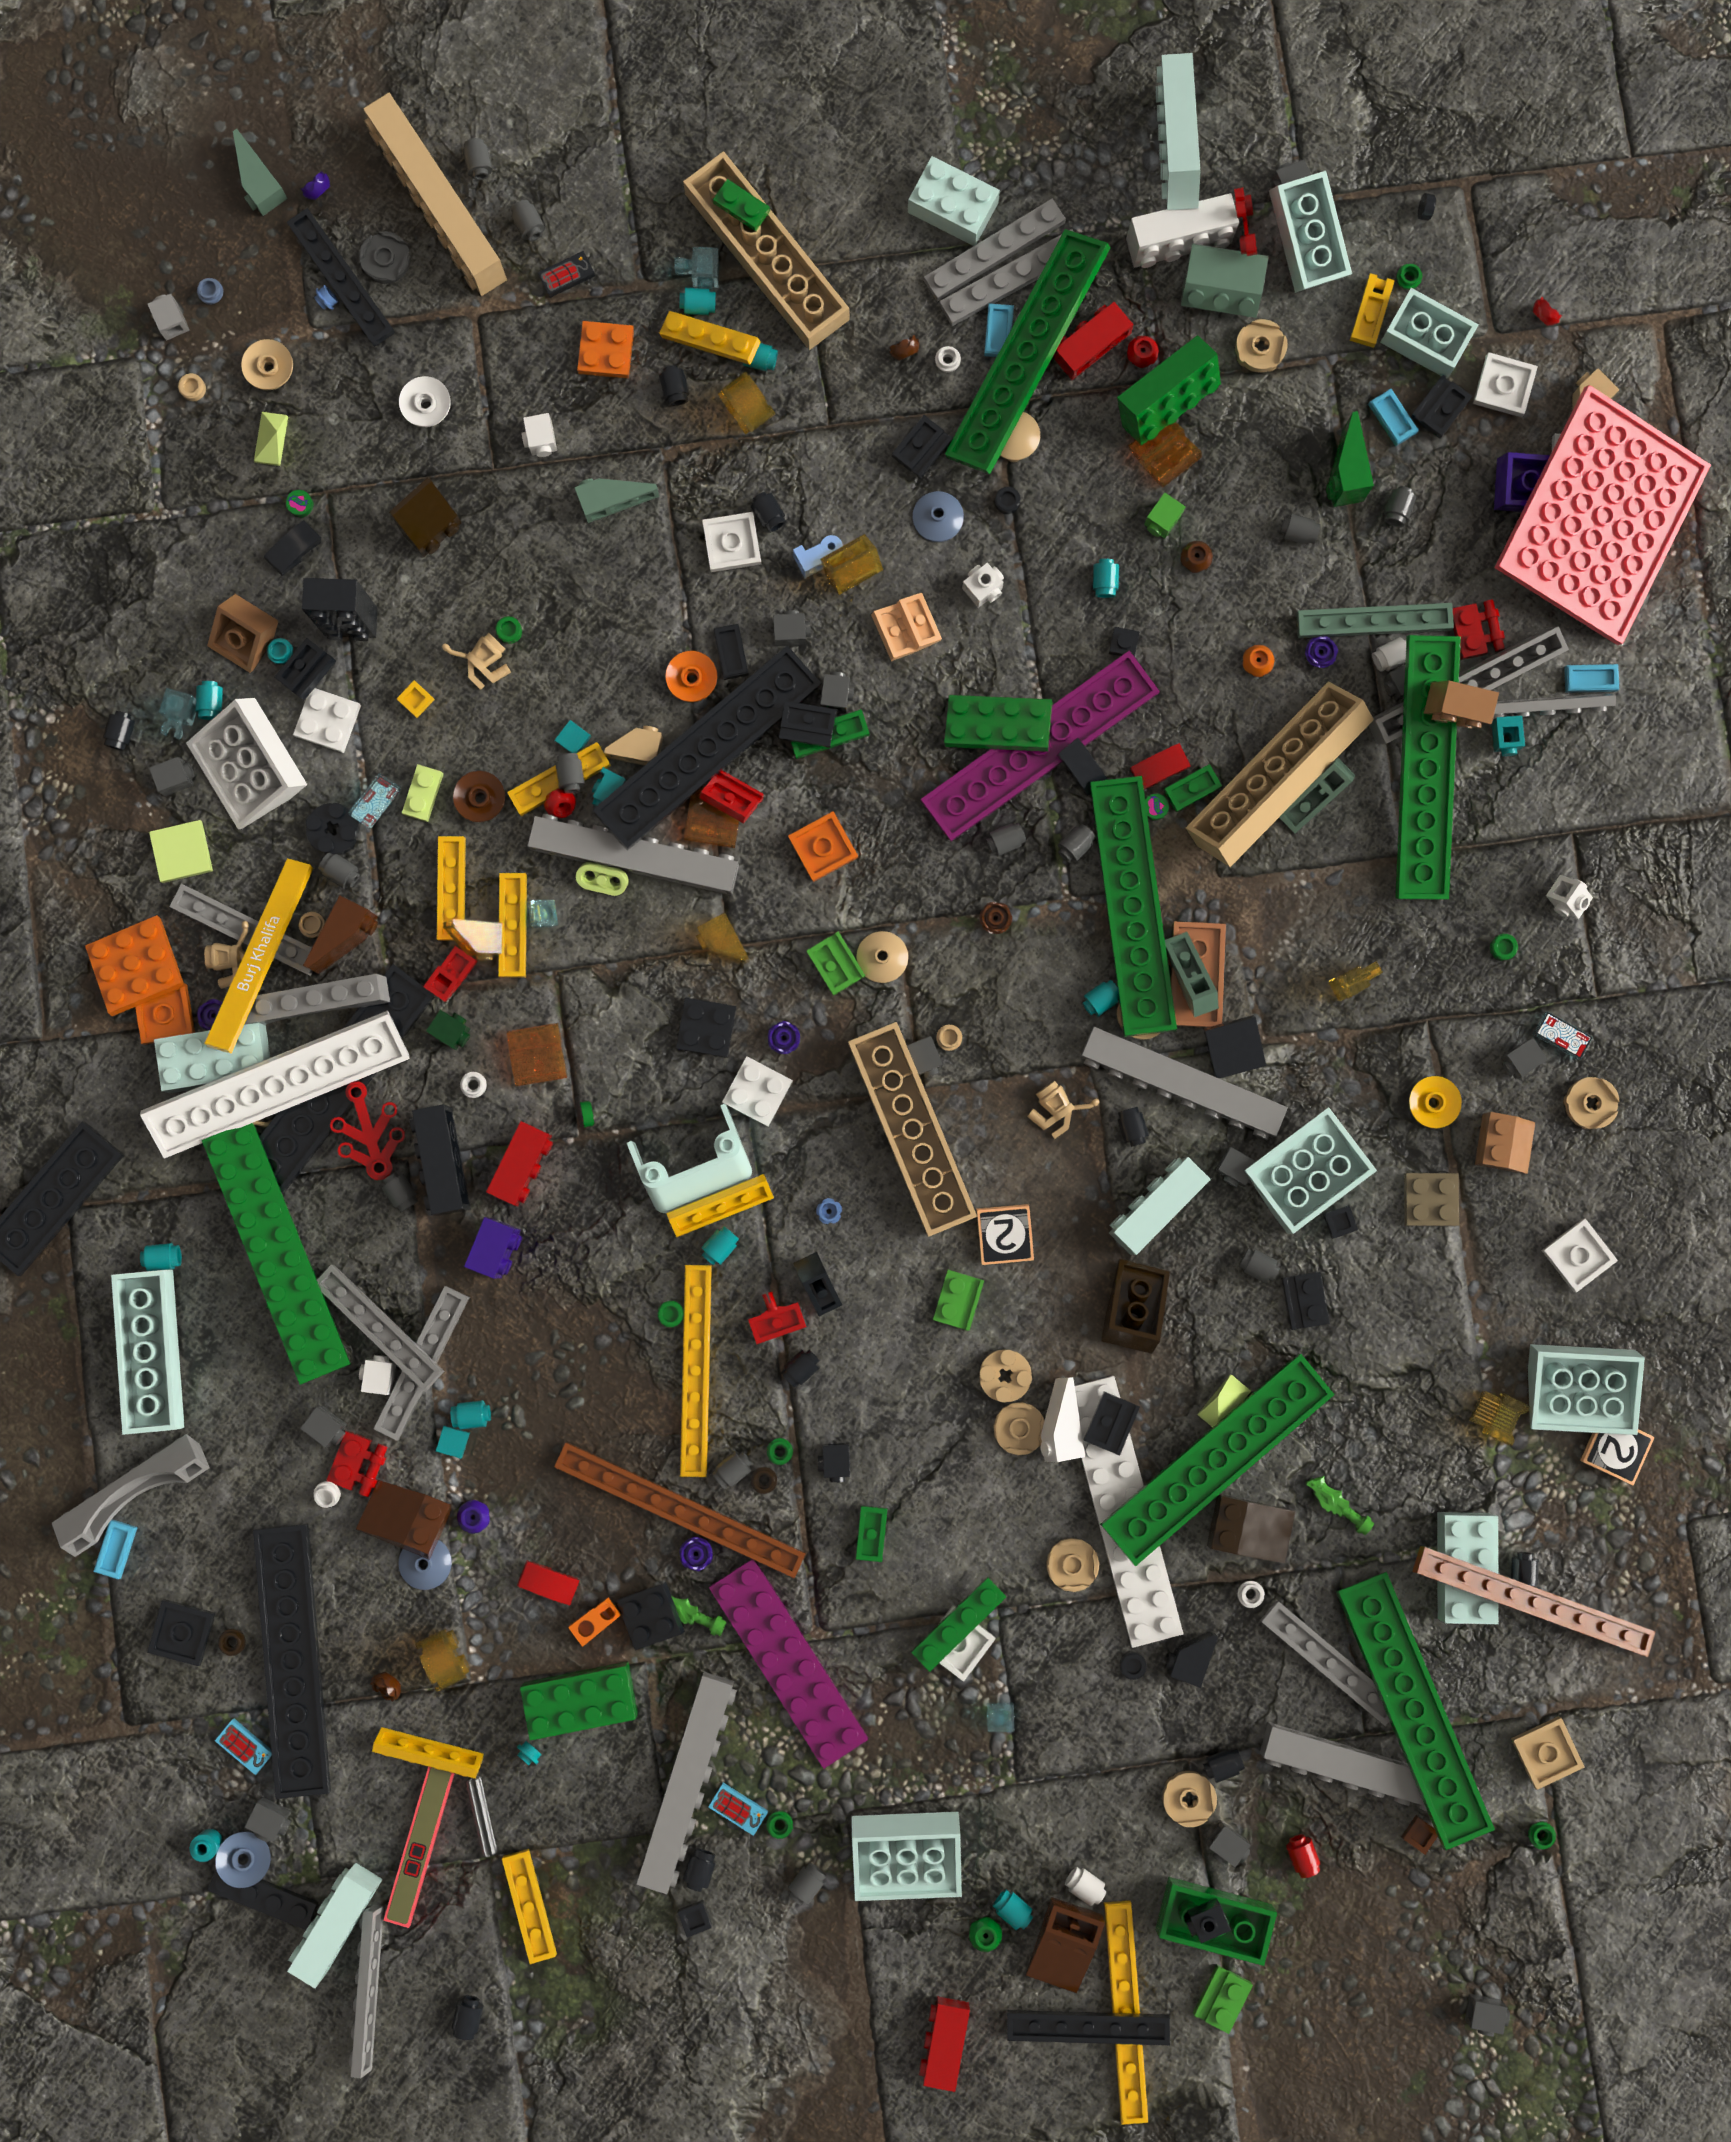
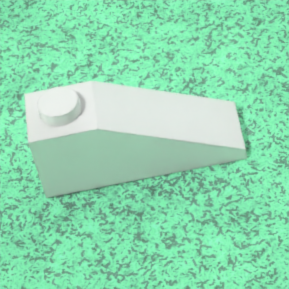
M1073 1377L1055 1379L1041 1433V1453L1044 1456L1045 1462H1060L1085 1457Z

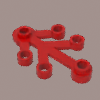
M1243 187L1234 189L1237 218L1243 217L1244 235L1240 236L1241 255H1257L1255 233L1249 234L1247 216H1253L1251 194L1245 195Z
M354 1081L348 1084L346 1097L354 1102L362 1131L346 1123L342 1117H334L330 1122V1128L335 1133L342 1132L365 1144L370 1156L354 1149L350 1142H342L338 1146V1154L342 1158H351L366 1166V1172L372 1179L383 1180L392 1172L390 1157L398 1143L404 1140L405 1132L401 1127H393L389 1132L390 1139L380 1153L377 1142L390 1119L397 1114V1106L393 1102L384 1103L381 1109L382 1113L375 1126L372 1127L364 1100L367 1095V1088L362 1082ZM354 1087L361 1089L362 1093L359 1097L352 1096L351 1090ZM387 1105H392L395 1111L393 1114L388 1115L385 1113L384 1108ZM335 1120H341L343 1122V1128L339 1130L335 1129L333 1127V1122ZM395 1130L402 1132V1137L398 1140L392 1137V1132ZM343 1145H348L351 1148L349 1154L345 1155L341 1152ZM382 1163L384 1170L377 1172L374 1170V1165Z

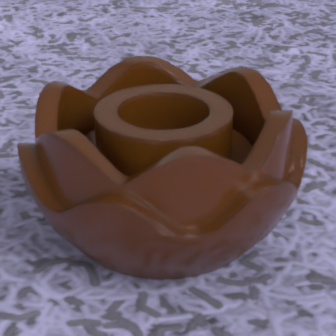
M913 335L909 339L902 340L897 345H891L889 347L890 355L900 361L917 353L919 350V338L916 339L915 335Z
M1192 541L1183 547L1180 560L1182 565L1190 572L1198 573L1210 567L1213 554L1211 548L1206 543Z
M990 902L980 912V923L983 929L991 934L1005 932L1012 923V915L1008 906L1004 903ZM994 916L998 917L997 921L993 919Z
M382 1672L372 1677L370 1685H372L373 1691L380 1692L385 1700L393 1702L400 1696L401 1684L392 1675Z

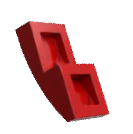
M1180 743L1135 764L1130 767V770L1134 777L1142 776L1143 788L1145 790L1163 782L1168 777L1188 769L1190 763Z
M454 946L442 965L435 969L423 987L446 1002L478 961Z
M526 1560L517 1586L551 1600L570 1605L580 1580L576 1577L554 1571L550 1567Z

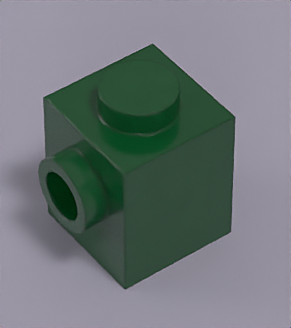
M441 1009L426 1030V1032L454 1050H457L458 1047H464L470 1038V1034H468L470 1028L465 1025L467 1020L455 1012L450 1016Z

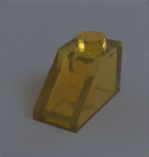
M725 913L697 927L700 934L696 935L702 949L708 947L711 954L744 964L750 962Z
M454 919L443 922L445 931L467 955L477 956L476 960L491 961L493 956L502 954V923Z

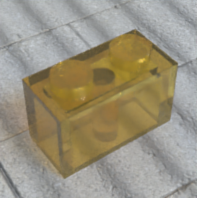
M865 534L820 559L828 582L839 595L883 571L877 548Z

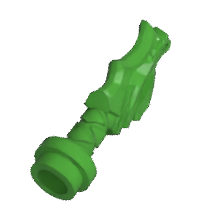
M1325 1476L1315 1479L1311 1478L1305 1483L1313 1489L1320 1506L1327 1513L1331 1511L1333 1515L1337 1513L1339 1517L1345 1516L1352 1523L1356 1524L1355 1531L1359 1534L1366 1535L1372 1529L1374 1522L1371 1521V1517L1368 1515L1365 1517L1360 1516L1357 1512H1354L1349 1507V1501L1342 1497V1491L1334 1490L1326 1485L1324 1481Z
M672 1597L681 1623L693 1625L695 1621L709 1628L711 1635L721 1636L727 1622L722 1619L723 1617L718 1615L717 1618L714 1617L713 1619L700 1613L697 1606L690 1605L688 1598L678 1599Z

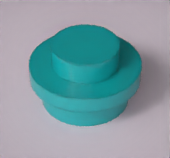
M283 638L274 639L267 647L269 659L276 664H285L294 653L291 643Z
M527 1741L517 1746V1749L520 1750L517 1756L528 1766L532 1762L536 1765L539 1763L538 1758L541 1754Z

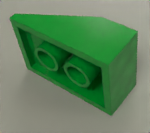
M1358 411L1352 412L1342 430L1329 482L1326 485L1327 497L1329 500L1332 499L1333 507L1364 502L1374 486Z

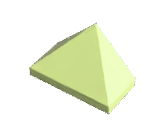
M262 412L254 457L255 463L280 466L288 421L287 415Z
M1230 1374L1197 1415L1213 1427L1243 1402L1251 1390Z

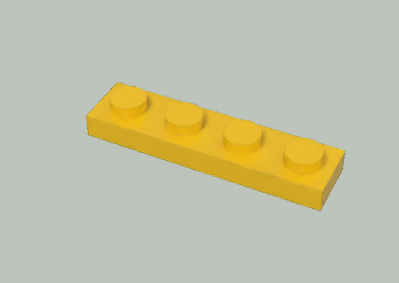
M672 311L668 312L659 332L664 339L751 365L760 345L758 337Z
M598 742L576 753L578 754V759L582 762L584 781L599 773L603 767L608 768L611 766ZM556 765L507 792L520 816L544 804L547 794L559 788Z
M438 836V941H464L466 838L464 836Z
M499 873L498 976L500 978H526V873Z
M762 1174L667 1213V1217L676 1237H679L771 1200L774 1197L765 1175Z
M381 1727L372 1752L384 1756L406 1760L410 1763H417L475 1779L484 1756L483 1753Z
M529 1849L503 1856L502 1862L529 1963L532 1964L556 1957L557 1952Z

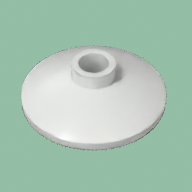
M428 376L417 377L409 381L403 387L399 397V407L403 416L411 424L418 427H431L440 423L447 416L451 404L450 395L445 385L439 380ZM424 402L431 403L430 407L426 409L422 408Z

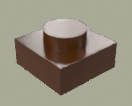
M1415 1815L1401 1837L1426 1855L1438 1836L1433 1826Z

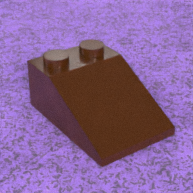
M339 895L303 966L320 974L365 941L368 935L371 936L377 928L378 922L376 919L378 916Z
M378 1480L356 1530L430 1560L451 1514V1505L428 1495Z

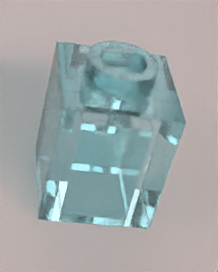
M693 247L692 260L675 258V274H692L693 287L709 290L713 287L719 288V249Z
M166 688L159 713L167 718L168 721L162 724L161 734L167 736L169 729L175 728L174 737L178 740L181 739L183 735L181 724L193 725L196 715L195 697L191 694Z

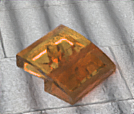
M1177 422L1166 426L1154 439L1148 440L1142 446L1136 440L1128 445L1136 459L1162 488L1202 458L1201 450L1185 436L1184 429Z
M702 787L691 796L684 840L735 848L740 821L699 799L700 793L704 789Z
M558 1023L507 1031L515 1086L567 1078L568 1074Z

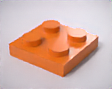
M583 321L578 374L629 379L634 326Z
M834 811L788 835L812 882L858 858Z
M184 983L185 986L135 1007L141 1044L154 1043V1039L195 1033L187 984Z

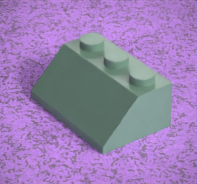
M1192 244L1182 287L1181 306L1257 318L1268 256L1260 254L1247 256V254L1241 255V251Z

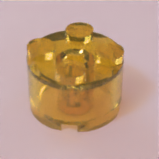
M746 371L723 387L721 392L718 393L722 403L729 413L733 415L745 435L748 432H753L776 415L772 407L768 406L764 395Z
M445 1628L415 1643L417 1650L423 1649L421 1650L423 1655L419 1657L431 1684L438 1683L435 1686L436 1692L467 1678V1673L470 1672L466 1656L464 1654L459 1656L458 1654L459 1641L453 1629L447 1631Z

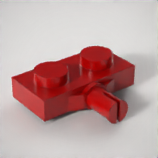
M773 1292L768 1293L771 1303L768 1300L767 1294L762 1295L767 1310L759 1316L748 1319L756 1344L807 1327L799 1303L777 1306Z

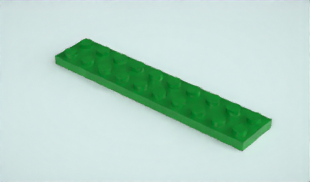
M1067 229L1063 231L945 453L948 459L990 475L1110 250L1107 242Z
M1406 636L1395 897L1397 899H1449L1457 721H1447V723L1431 720L1432 715L1424 714L1431 682L1453 681L1459 683L1461 636Z
M1142 776L1090 782L1124 1037L1176 1031L1177 1024Z
M254 1122L203 1139L202 1143L299 1384L302 1385L350 1365V1360Z
M1297 1354L1100 1523V1525L1130 1562L1137 1566L1335 1394L1303 1355Z
M1387 1572L1336 1591L1443 1850L1451 1849L1494 1831L1495 1828Z

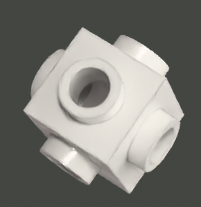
M986 563L982 567L980 565L974 567L968 573L969 577L963 581L962 589L979 608L988 600L990 603L995 601L1002 594L1001 590L1004 583L1002 580L1004 577L995 566L992 568Z
M1559 875L1546 895L1554 905L1556 913L1563 917H1568L1569 915L1577 919L1588 908L1593 898L1587 891L1585 883L1563 875Z

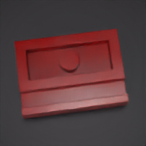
M722 770L704 787L699 799L744 824L757 808V805L762 802L764 794Z

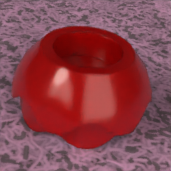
M1543 297L1534 302L1532 312L1546 326H1553L1559 323L1562 315H1559L1558 311L1553 309Z
M1137 336L1128 345L1127 358L1133 365L1139 368L1148 367L1154 364L1158 358V345L1151 337Z
M559 788L547 794L546 801L544 802V808L547 813L559 819L571 815L576 807L574 794L565 793L564 790Z

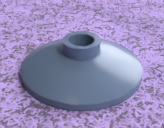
M936 491L924 495L918 500L913 510V524L916 531L923 538L932 542H944L952 539L960 531L963 524L964 514L959 501L945 492ZM937 510L942 511L943 516L937 518L934 516L933 513Z
M438 1540L430 1560L402 1549L399 1556V1571L402 1578L410 1586L420 1590H429L441 1585L447 1579L452 1567L450 1551L440 1540ZM421 1559H424L428 1562V1567L426 1569H422L419 1566V1561Z
M235 1833L225 1839L219 1847L215 1860L217 1873L226 1884L232 1887H250L258 1883L267 1873L271 1861L270 1850L267 1843L258 1839L255 1833ZM246 1854L248 1862L243 1865L239 1864V1855Z

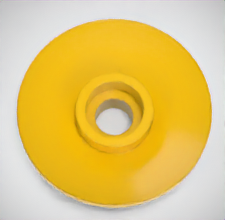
M1431 1076L1420 1080L1413 1087L1409 1096V1107L1413 1117L1420 1124L1429 1128L1448 1126L1458 1117L1462 1106V1099L1458 1088L1450 1080L1440 1076ZM1431 1098H1434L1437 1101V1106L1435 1108H1432L1429 1105V1100Z

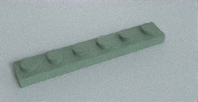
M1452 603L1298 610L1296 613L1298 638L1452 631L1454 628Z

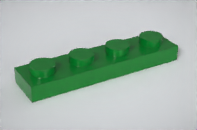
M987 1576L911 1653L931 1672L1006 1598V1595Z

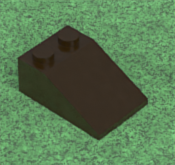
M428 477L389 512L403 536L423 557L436 552L440 547V543L447 536L452 537L459 530V525L462 524L457 514Z
M1119 1259L1105 1315L1102 1342L1150 1354L1154 1352L1161 1339L1170 1271Z
M1219 1494L1215 1503L1207 1546L1214 1550L1285 1563L1296 1511Z

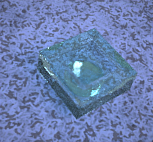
M532 900L528 902L531 928L554 927L558 925L555 900Z
M987 1703V1732H1014L1013 1703Z

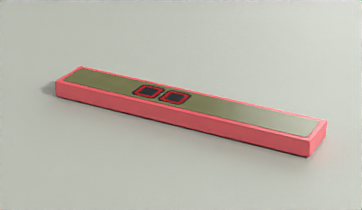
M428 1766L383 1921L407 1928L411 1926L455 1773L437 1770Z

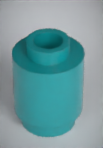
M685 288V293H680L679 309H684V314L709 315V313H715L716 292H709V289Z
M760 343L751 365L743 363V366L766 372L768 369L774 371L778 350L773 349L771 345Z
M1099 559V563L1093 565V590L1096 597H1116V591L1119 590V564L1114 563L1113 559Z
M202 681V685L196 686L195 711L198 712L199 719L212 720L222 711L223 688L218 686V683L215 681Z
M1112 980L1106 983L1103 981L1083 996L1085 1001L1082 1004L1091 1016L1095 1014L1099 1017L1119 1003L1118 987Z
M723 1226L720 1230L717 1229L701 1247L705 1251L702 1256L712 1265L716 1262L721 1265L737 1247L736 1243L739 1238Z
M172 1243L145 1246L144 1251L140 1252L141 1266L145 1267L147 1271L175 1269V1266H181L182 1254L180 1246L173 1245Z
M483 1400L458 1403L457 1406L451 1407L450 1415L453 1428L459 1427L462 1430L486 1427L487 1421L491 1420L490 1406L485 1405Z
M214 1829L203 1830L190 1843L189 1850L191 1856L199 1862L211 1860L223 1843L221 1834Z
M1003 1890L992 1905L996 1909V1913L1015 1930L1020 1927L1025 1929L1033 1919L1031 1915L1032 1908L1013 1891Z

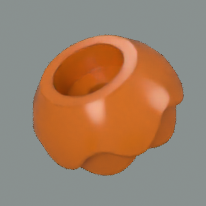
M1254 645L1244 652L1243 668L1246 672L1255 677H1262L1272 671L1275 660L1272 651L1268 647Z

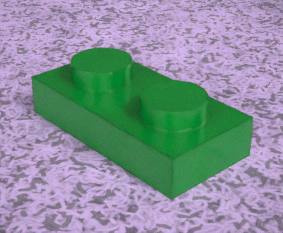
M729 179L725 181L713 198V204L755 232L770 212L768 205Z
M1209 764L1168 786L1163 791L1177 813L1222 788V785Z
M861 1505L856 1560L882 1562L887 1508Z

